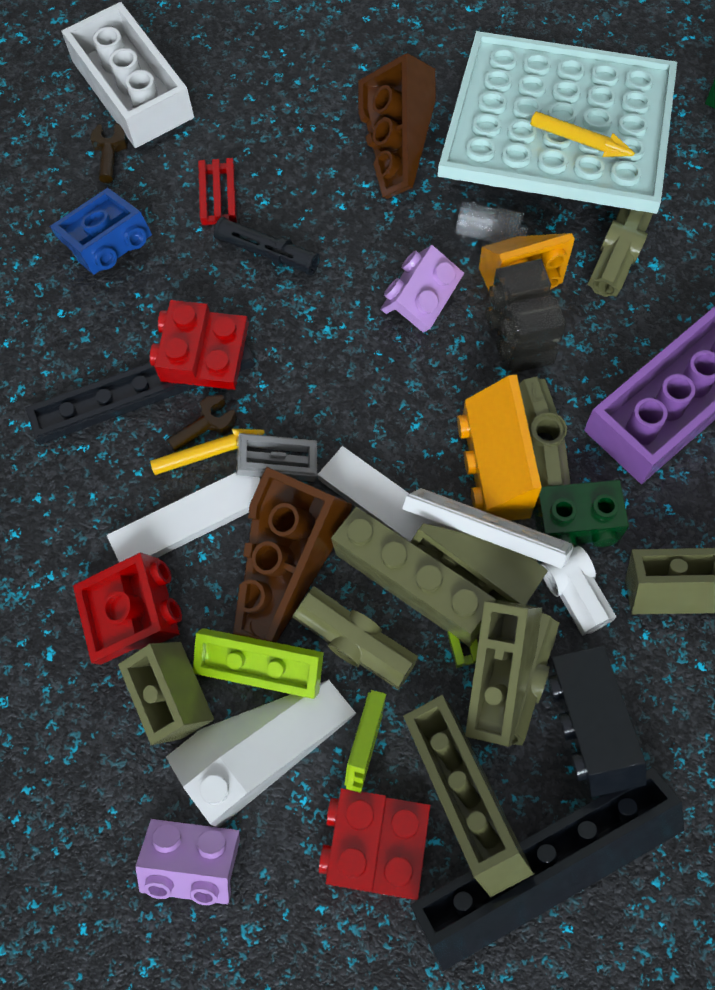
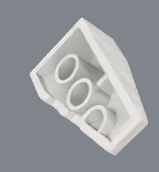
M330 680L320 683L319 694L315 699L290 694L204 727L167 755L166 759L181 785L209 824L220 828L354 717L356 712Z

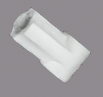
M577 546L573 548L570 559L562 569L544 562L540 564L548 570L543 578L547 587L554 596H560L582 636L593 633L614 621L616 615L596 583L593 563L582 547Z

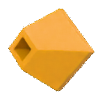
M573 234L516 236L482 246L479 270L493 302L514 301L527 293L538 290H551L563 283L575 240Z

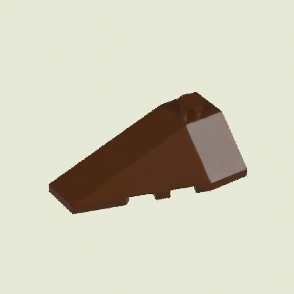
M408 53L358 80V113L360 120L366 123L369 134L366 136L368 146L374 150L376 158L373 165L382 197L386 199L413 188L436 102L435 68Z
M269 467L265 468L249 507L248 518L252 519L249 543H245L243 557H247L244 582L239 585L233 634L277 643L334 548L331 538L349 516L353 504Z

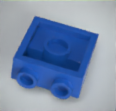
M106 188L50 226L56 238L65 244L73 252L77 261L93 275L99 271L112 268L119 257L128 251L141 248L145 244L146 239L152 235L141 212L109 188Z

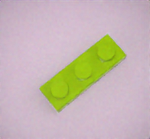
M202 628L196 633L193 671L197 675L315 699L320 690L324 652Z

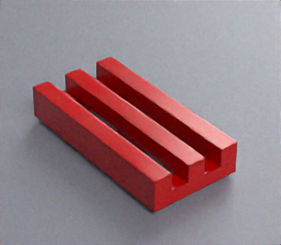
M226 158V163H220L219 159H212V164L206 165L205 160H198L201 224H216L221 217L237 223L235 165L233 158ZM227 173L228 214L222 215L221 174ZM213 174L214 215L209 216L208 175Z

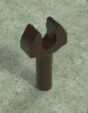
M118 123L115 124V133L111 138H105L101 124L96 126L90 137L94 150L101 151L99 180L106 184L113 181L115 152L127 149L128 147L125 132Z
M223 395L209 396L201 400L200 406L202 411L200 417L166 439L175 452L208 430L216 431L222 436L232 430L237 420L235 410L232 409L221 417L213 416L215 412L226 406Z

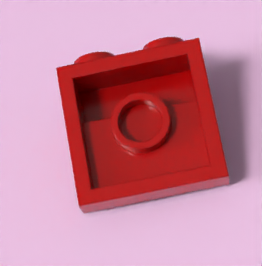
M170 300L168 311L161 310L159 313L158 331L162 333L160 344L153 343L151 346L150 364L155 367L161 382L236 390L249 326L248 318L243 315L210 312L208 304Z
M140 552L73 585L91 663L102 665L134 649L141 650L148 644L162 643L179 635L177 623L182 620V612L178 603L169 597L166 584L171 582V572L165 562L157 557Z
M341 788L339 799L331 797L326 825L335 828L332 846L323 844L318 873L327 874L325 884L418 901L431 805L386 798L385 795L367 792L358 793Z

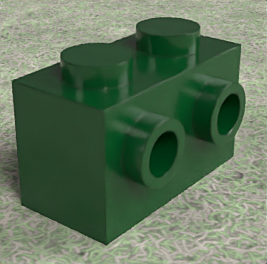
M620 480L542 487L534 507L537 531L572 543L574 547L577 544L593 543L595 547L614 545L618 540H621L629 527Z

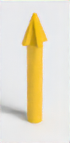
M537 111L531 119V126L603 151L602 157H622L635 154L614 133H612L610 138Z
M232 428L233 434L150 460L154 475H158L237 449L239 433L263 435L265 431Z

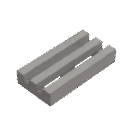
M239 433L237 438L236 475L262 477L265 468L269 467L299 481L314 482L317 478L316 440ZM247 447L308 453V456L287 455L283 452L247 451Z

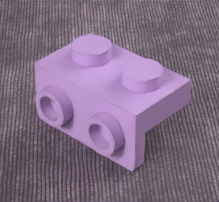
M433 245L419 253L415 250L406 258L401 267L405 270L400 279L396 278L388 286L384 293L387 299L381 307L385 314L397 310L422 332L431 329L464 275L462 270Z
M151 819L135 866L139 891L156 899L175 897L190 899L201 905L228 904L231 896L230 879L240 842L239 830Z

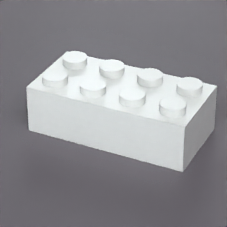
M122 2L61 30L73 63L116 123L120 124L125 135L135 148L194 118L187 87Z

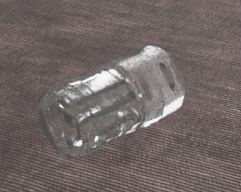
M463 201L455 233L462 235V238L468 239V237L493 244L516 236H526L528 228L522 227L523 212L500 207L496 209L478 205L473 201L470 203Z

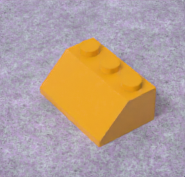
M516 374L509 375L467 398L464 403L463 415L457 416L460 439H467L469 451H464L467 475H474L476 487L471 488L472 505L474 508L509 521L531 518L542 488Z

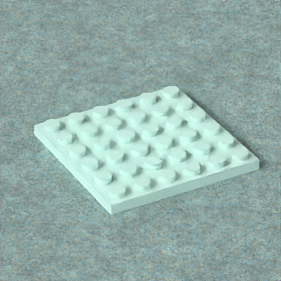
M476 31L440 158L438 177L657 214L662 197L677 62ZM537 111L610 138L612 133H614L635 154L633 156L602 157L603 151L531 126V119Z

